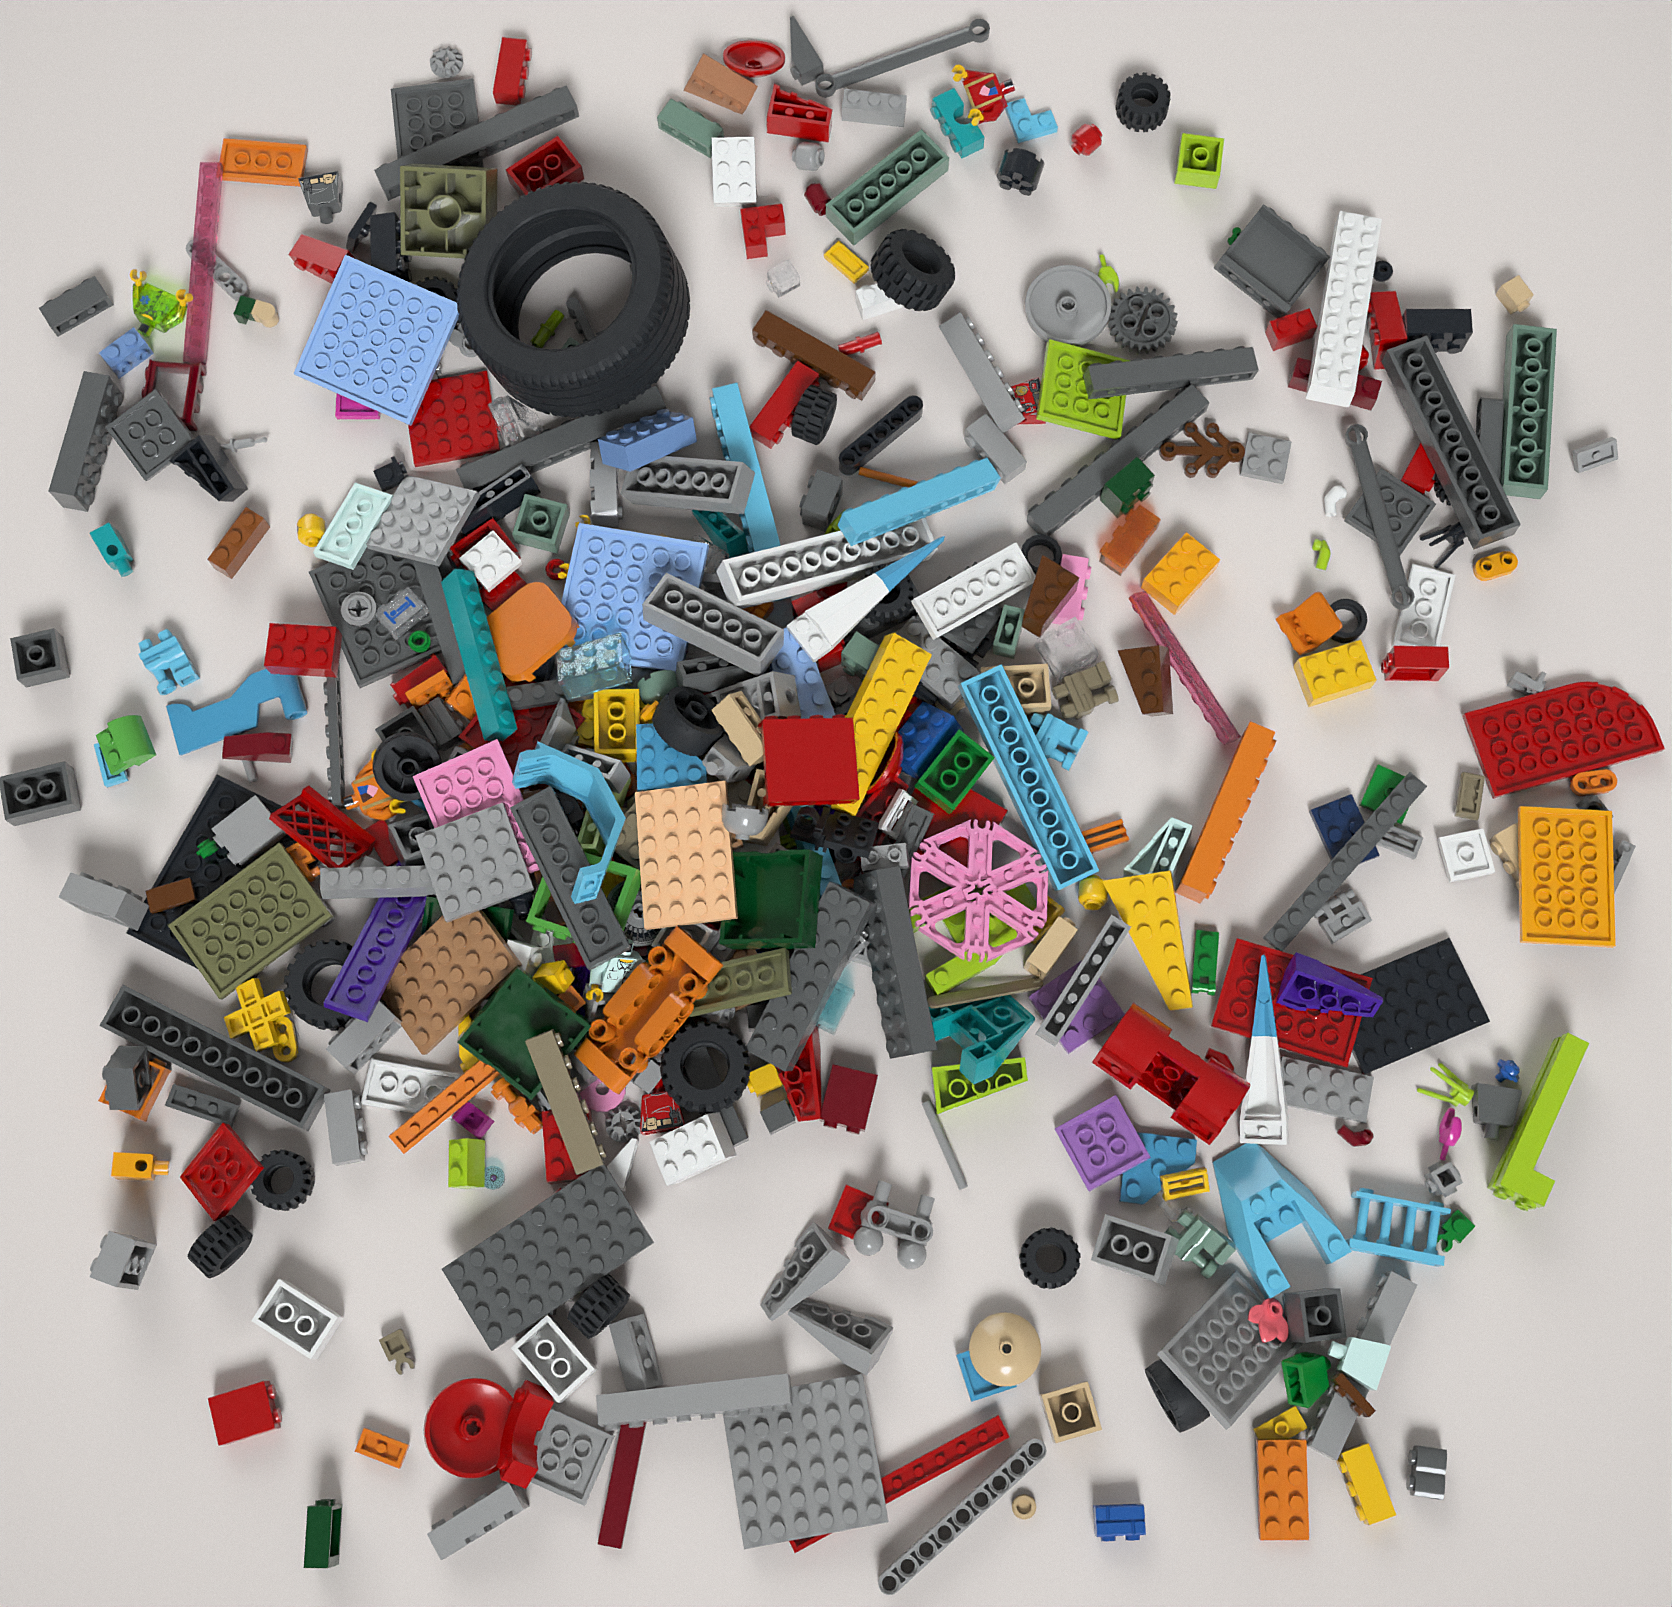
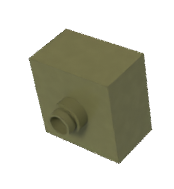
M428 164L400 166L401 255L464 259L465 255L468 254L469 247L473 245V240L478 237L479 231H482L484 229L483 226L488 224L489 220L497 215V168Z

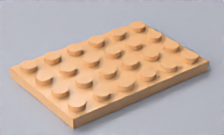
M717 781L635 792L644 928L650 930L738 919L731 832H728L722 823V805L724 803L729 805L727 782Z

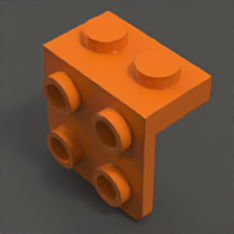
M1315 592L1296 609L1281 614L1276 618L1281 631L1285 633L1299 656L1314 651L1342 628L1341 621L1321 592Z

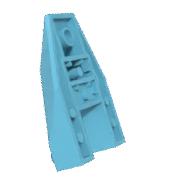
M1246 1143L1212 1162L1228 1236L1235 1243L1237 1252L1265 1299L1272 1298L1291 1287L1266 1243L1302 1223L1326 1265L1352 1252L1340 1230L1312 1192L1259 1144Z

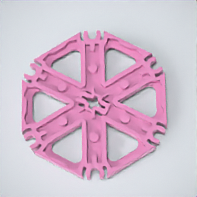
M975 819L972 829L970 826L971 820H968L925 839L919 846L925 854L920 855L914 852L910 862L908 909L914 908L910 911V917L916 914L921 917V920L915 923V926L919 927L918 931L962 960L965 958V951L968 952L966 955L967 961L971 960L973 953H977L979 955V962L982 963L985 953L987 956L986 962L1034 941L1039 933L1033 930V926H1038L1042 929L1047 921L1048 871L1042 873L1047 867L1046 864L1042 866L1035 864V861L1041 858L1040 854H1036V849L994 822L992 823V831L989 830V821H986L985 828L981 829L977 825L978 820ZM957 837H965L968 840L967 868L939 850V846ZM995 840L1002 841L1017 851L1020 859L991 871L992 842ZM922 872H929L952 887V889L923 901L918 895L919 875ZM1026 882L1035 883L1037 886L1036 909L1031 911L1004 892ZM976 885L978 888H985L982 891V895L978 892H973ZM965 910L964 941L962 943H954L936 930L935 924L938 921ZM990 913L1014 928L1017 932V937L1000 946H990L988 943Z

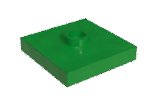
M1378 764L1359 806L1374 812L1405 776ZM1407 809V810L1404 812V814L1397 820V823H1399V824H1402V823H1403L1404 818H1405V816H1406V814H1407L1408 809Z

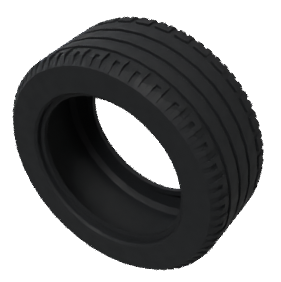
M564 182L561 185L557 183L554 186L548 185L543 189L538 188L535 192H528V195L520 196L519 200L516 201L515 199L512 201V204L506 205L504 210L498 211L497 215L489 220L490 222L483 226L484 229L479 231L478 237L473 240V245L469 247L468 254L465 255V262L462 264L459 273L460 280L457 283V311L464 335L472 350L500 385L512 397L519 400L520 403L532 409L534 408L536 411L548 415L551 413L553 416L576 418L585 417V415H600L605 411L610 412L612 409H618L620 405H627L629 401H634L638 395H643L644 391L649 390L653 383H657L659 378L665 374L664 371L670 368L671 363L676 359L675 355L680 351V347L684 342L683 337L686 336V330L689 325L687 320L690 319V294L684 270L655 218L639 202L630 198L629 195L619 190H614L609 186L606 187L602 184L597 185L596 183ZM594 253L619 257L632 264V285L626 303L617 318L600 334L587 342L564 349L537 348L520 341L518 326L522 304L534 283L550 268L574 256Z

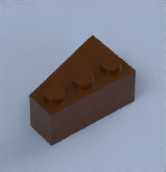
M1042 555L1021 627L1041 638L1077 591L1080 577Z
M1155 645L1117 650L1142 714L1152 717L1173 714L1169 648Z

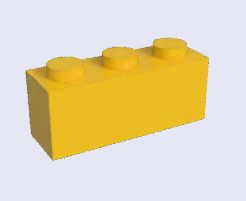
M1361 1443L1342 1450L1336 1462L1340 1472L1346 1475L1348 1481L1345 1483L1346 1489L1350 1497H1354L1357 1506L1354 1508L1359 1521H1363L1366 1525H1372L1396 1516L1369 1443Z

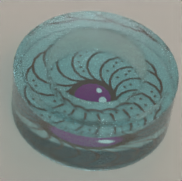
M497 1166L486 1167L485 1187L490 1190L502 1187L505 1182L503 1170Z

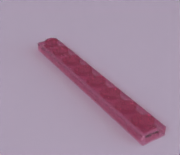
M1143 591L1131 595L1128 599L1132 603L1133 610L1143 620L1145 628L1156 640V645L1169 648L1170 666L1175 669L1179 675L1180 682L1190 692L1193 702L1203 712L1205 720L1211 724L1218 740L1224 745L1238 740L1241 737L1147 592Z

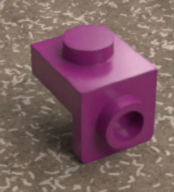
M469 1101L461 1106L452 1116L453 1120L479 1140L495 1122Z

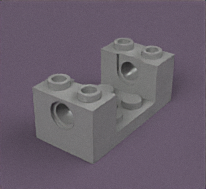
M772 671L706 694L707 697L718 705L727 695L742 691L761 720L766 716H778V719H787L788 716L792 715L801 716L794 675ZM725 729L723 730L719 739H721L724 735L728 736Z

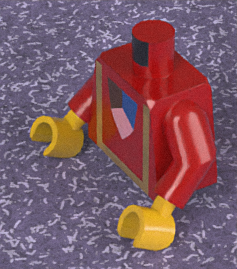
M955 65L952 69V72L956 73L953 76V80L959 82L962 78L964 79L962 82L972 107L968 114V118H973L971 124L977 126L984 122L996 121L1008 106L1004 95L1015 91L1011 78L999 83L995 73L965 70L962 65Z

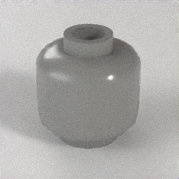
M800 142L792 152V160L799 170L816 171L824 163V150L817 143Z

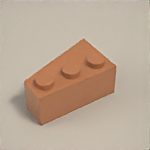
M703 53L683 91L743 115L758 86Z

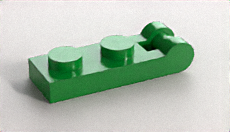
M1195 931L1191 993L1206 992L1207 995H1215L1219 932ZM1200 977L1208 978L1207 983H1200Z

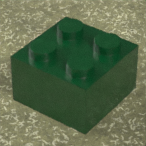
M1136 457L1104 484L1100 501L1117 519L1123 514L1126 516L1134 509V505L1139 500L1143 502L1149 497L1155 475Z

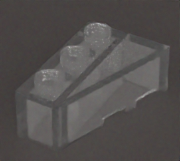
M508 395L497 397L488 404L497 431L505 446H513L520 443L522 439L537 436L545 430L536 412Z

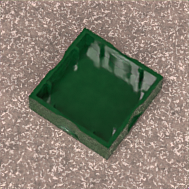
M810 849L780 850L773 853L757 851L733 852L738 919L721 921L719 944L733 950L815 948L823 856Z
M517 965L461 1033L457 1043L480 1061L496 1069L506 1081L532 1100L543 1086L525 1041L554 1029L555 1034L560 1033L564 1046L561 1049L565 1056L574 1049L590 1029L591 1022Z

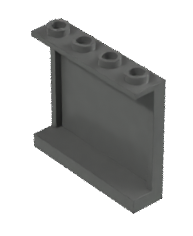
M1263 204L1237 239L1219 259L1214 269L1278 319L1285 316L1316 274L1329 260L1330 256L1327 255L1323 248L1317 247L1305 234H1301L1293 228L1290 222L1279 217L1272 208Z

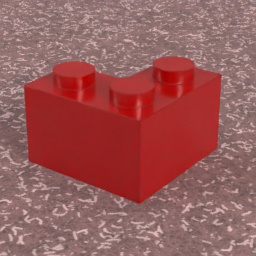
M774 204L740 209L747 259L768 257L766 237L786 235L783 205Z

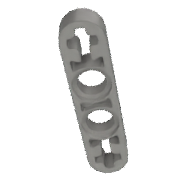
M193 239L187 243L186 252L189 257L232 299L238 301L240 295L249 296L250 292L246 283L201 240ZM195 247L200 249L203 254L202 257L196 251H193ZM213 259L216 261L214 267H205L208 260ZM229 273L230 278L227 281H220L221 274ZM235 284L239 289H242V292H236L232 285Z

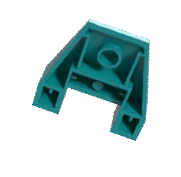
M1011 995L940 1008L929 1007L935 1041L950 1036L963 1048L959 1071L973 1084L994 1075L1035 1021V1017Z

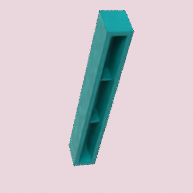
M454 569L441 584L484 741H494L496 739L504 741L517 730V725L474 571Z

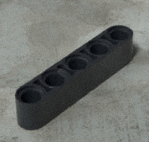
M915 395L907 397L846 447L839 455V470L844 475L855 474L860 470V467L866 465L919 421L923 413V401L921 398ZM914 406L918 410L910 411L908 408ZM900 420L902 423L896 425L892 421ZM884 433L886 436L884 438H878L876 434ZM863 446L870 448L868 451L860 450ZM845 460H852L854 463L846 465L843 462Z

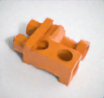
M504 1077L491 1087L493 1089L491 1093L498 1101L502 1098L509 1104L508 1110L516 1117L513 1120L520 1127L524 1128L526 1126L533 1134H536L543 1128L542 1121L538 1118L541 1112L531 1104L522 1092L506 1081Z

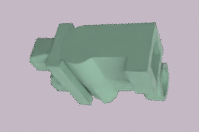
M1184 1210L1177 1218V1221L1185 1227L1182 1232L1179 1233L1170 1226L1164 1233L1179 1239L1175 1255L1183 1261H1192L1202 1268L1200 1273L1206 1279H1209L1215 1273L1219 1264L1222 1266L1236 1251V1245L1209 1222L1204 1220L1199 1214L1195 1216L1189 1211ZM1204 1248L1214 1257V1260L1210 1259L1207 1261L1199 1252Z

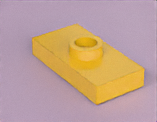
M1293 1406L1253 1428L1258 1439H1289L1308 1427L1297 1407Z

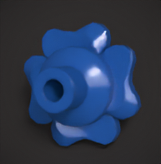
M1500 1059L1497 1063L1500 1072L1495 1076L1500 1083L1506 1079L1517 1083L1518 1079H1520L1518 1076L1520 1068L1513 1060L1504 1061Z

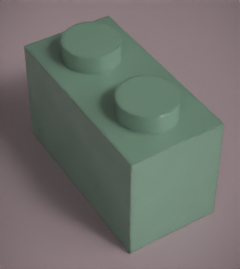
M1004 604L993 643V654L1014 659L1023 628L1021 626L1025 609Z

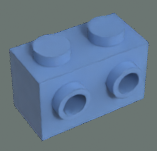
M134 327L99 352L103 360L119 379L154 354Z

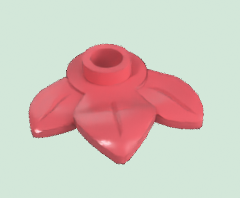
M1268 1298L1261 1305H1254L1250 1309L1248 1320L1258 1324L1263 1343L1269 1342L1276 1337L1283 1343L1288 1338V1324L1282 1316L1283 1309L1278 1300Z

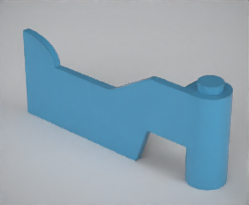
M267 669L251 674L230 698L193 711L184 704L167 705L166 708L179 755L182 756L222 741L224 736H234L257 728L259 704L277 697L280 698L287 720H295L307 715L308 712L297 675L270 674Z

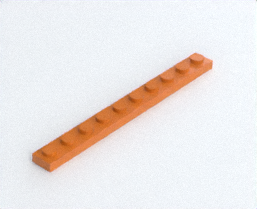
M572 984L565 993L557 995L576 1011L586 1003ZM479 1060L393 1131L389 1138L405 1154L498 1077L500 1073L490 1065Z

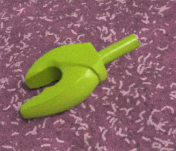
M1101 254L1099 258L1102 267L1099 269L1098 277L1105 285L1107 283L1112 284L1116 293L1119 290V277L1111 266H1107L1105 256Z

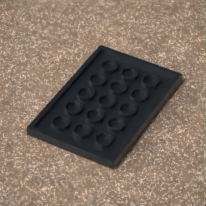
M1450 937L1360 974L1373 978L1370 991L1382 997L1383 1002L1373 1017L1362 1016L1352 1053L1361 1073L1365 1075L1490 1022Z

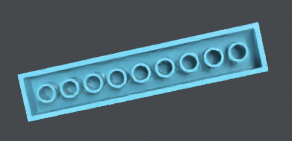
M738 383L712 388L713 397H709L713 419H715L718 438H720L721 450L725 461L743 462L755 472L744 514H738L741 517V525L745 533L748 552L750 554L781 546Z
M1002 664L960 683L958 688L988 752L995 757L993 762L1034 849L1037 850V854L1041 855V864H1046L1047 866L1045 872L1048 871V879L1054 891H1058L1099 872L1097 864Z

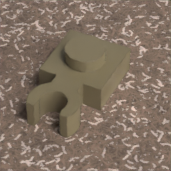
M398 1329L379 1339L388 1361L396 1360L395 1369L399 1375L404 1374L402 1364L405 1362L409 1364L411 1369L415 1368L414 1361L406 1355L412 1349L402 1329Z

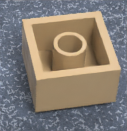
M1088 1381L1039 1395L1053 1443L1063 1442L1102 1430Z

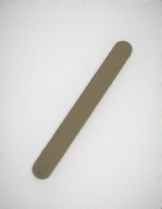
M1034 977L931 996L927 999L928 1007L940 1008L1038 990L1043 987V981L1040 978Z

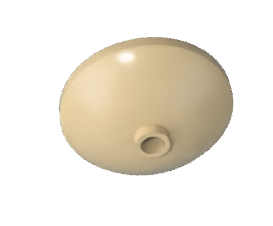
M996 1313L982 1320L974 1329L969 1343V1354L973 1367L983 1379L998 1386H1013L1024 1382L1035 1372L1041 1357V1343L1035 1328L1026 1319L1013 1313ZM1004 1344L1010 1345V1353L1006 1354L1003 1352L1002 1347Z

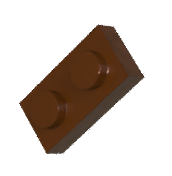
M1336 1373L1330 1379L1334 1384L1332 1386L1333 1390L1341 1398L1345 1396L1351 1402L1349 1407L1357 1416L1370 1417L1376 1411L1342 1373Z

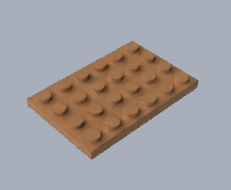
M483 910L448 923L445 921L444 916H442L403 953L381 997L391 1012L402 1021L400 1023L420 1053L427 1055L489 997L517 965L521 966L522 964Z

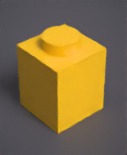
M564 960L542 963L533 976L554 994L565 993L575 979Z
M768 1064L750 1072L747 1085L750 1093L755 1092L756 1096L759 1097L783 1087L774 1065Z

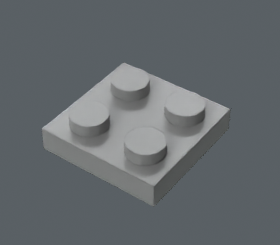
M1249 433L1240 476L1283 484L1292 441Z

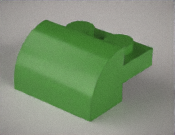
M128 715L114 719L107 723L108 728L96 735L111 775H118L133 765L140 766L156 756L142 717L139 715Z

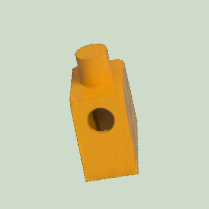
M113 1152L111 1176L117 1180L154 1181L155 1175L169 1174L170 1161H158L154 1154ZM143 1163H147L146 1170L140 1171V1166Z

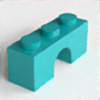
M955 88L932 98L931 114L935 120L938 119L941 124L942 133L944 136L949 137L953 151L955 153L958 152L961 159L984 148L985 137L978 125L973 126L971 123L959 124L955 121L963 116L964 103Z

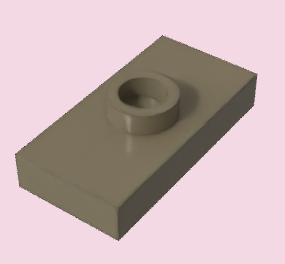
M1468 772L1461 773L1454 816L1476 821L1479 819L1485 776Z

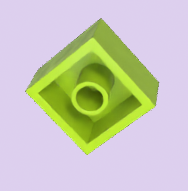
M1182 133L1174 184L1216 189L1221 172L1224 138Z

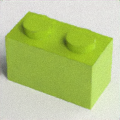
M470 1138L449 1140L448 1187L460 1189L485 1188V1140Z

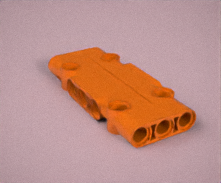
M679 926L672 930L662 946H656L650 950L648 963L643 962L634 969L603 1009L605 1017L591 1023L589 1036L583 1040L573 1053L595 1076L618 1095L636 1073H641L647 1068L649 1057H654L661 1052L667 1042L692 1013L695 1000L702 999L706 995L708 984L724 966Z

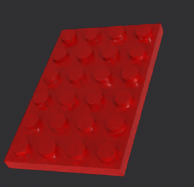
M1237 938L1211 1027L1252 1039L1261 956L1265 955L1279 1048L1347 1068L1362 1016L1344 1015L1342 1011L1331 1010L1328 1013H1320V1009L1306 1008V1011H1299L1276 1003L1285 970L1294 955ZM1327 965L1370 990L1373 978Z

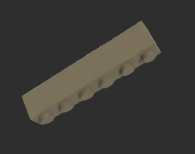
M554 1029L525 1041L576 1175L603 1165L605 1162L603 1158L607 1157L603 1144L598 1145L595 1138L598 1135L595 1123L588 1120L587 1113L590 1111L586 1100H581L578 1094L581 1087L577 1077L572 1078L569 1069L573 1067L569 1056L563 1055L561 1047L564 1046L560 1033L555 1034Z

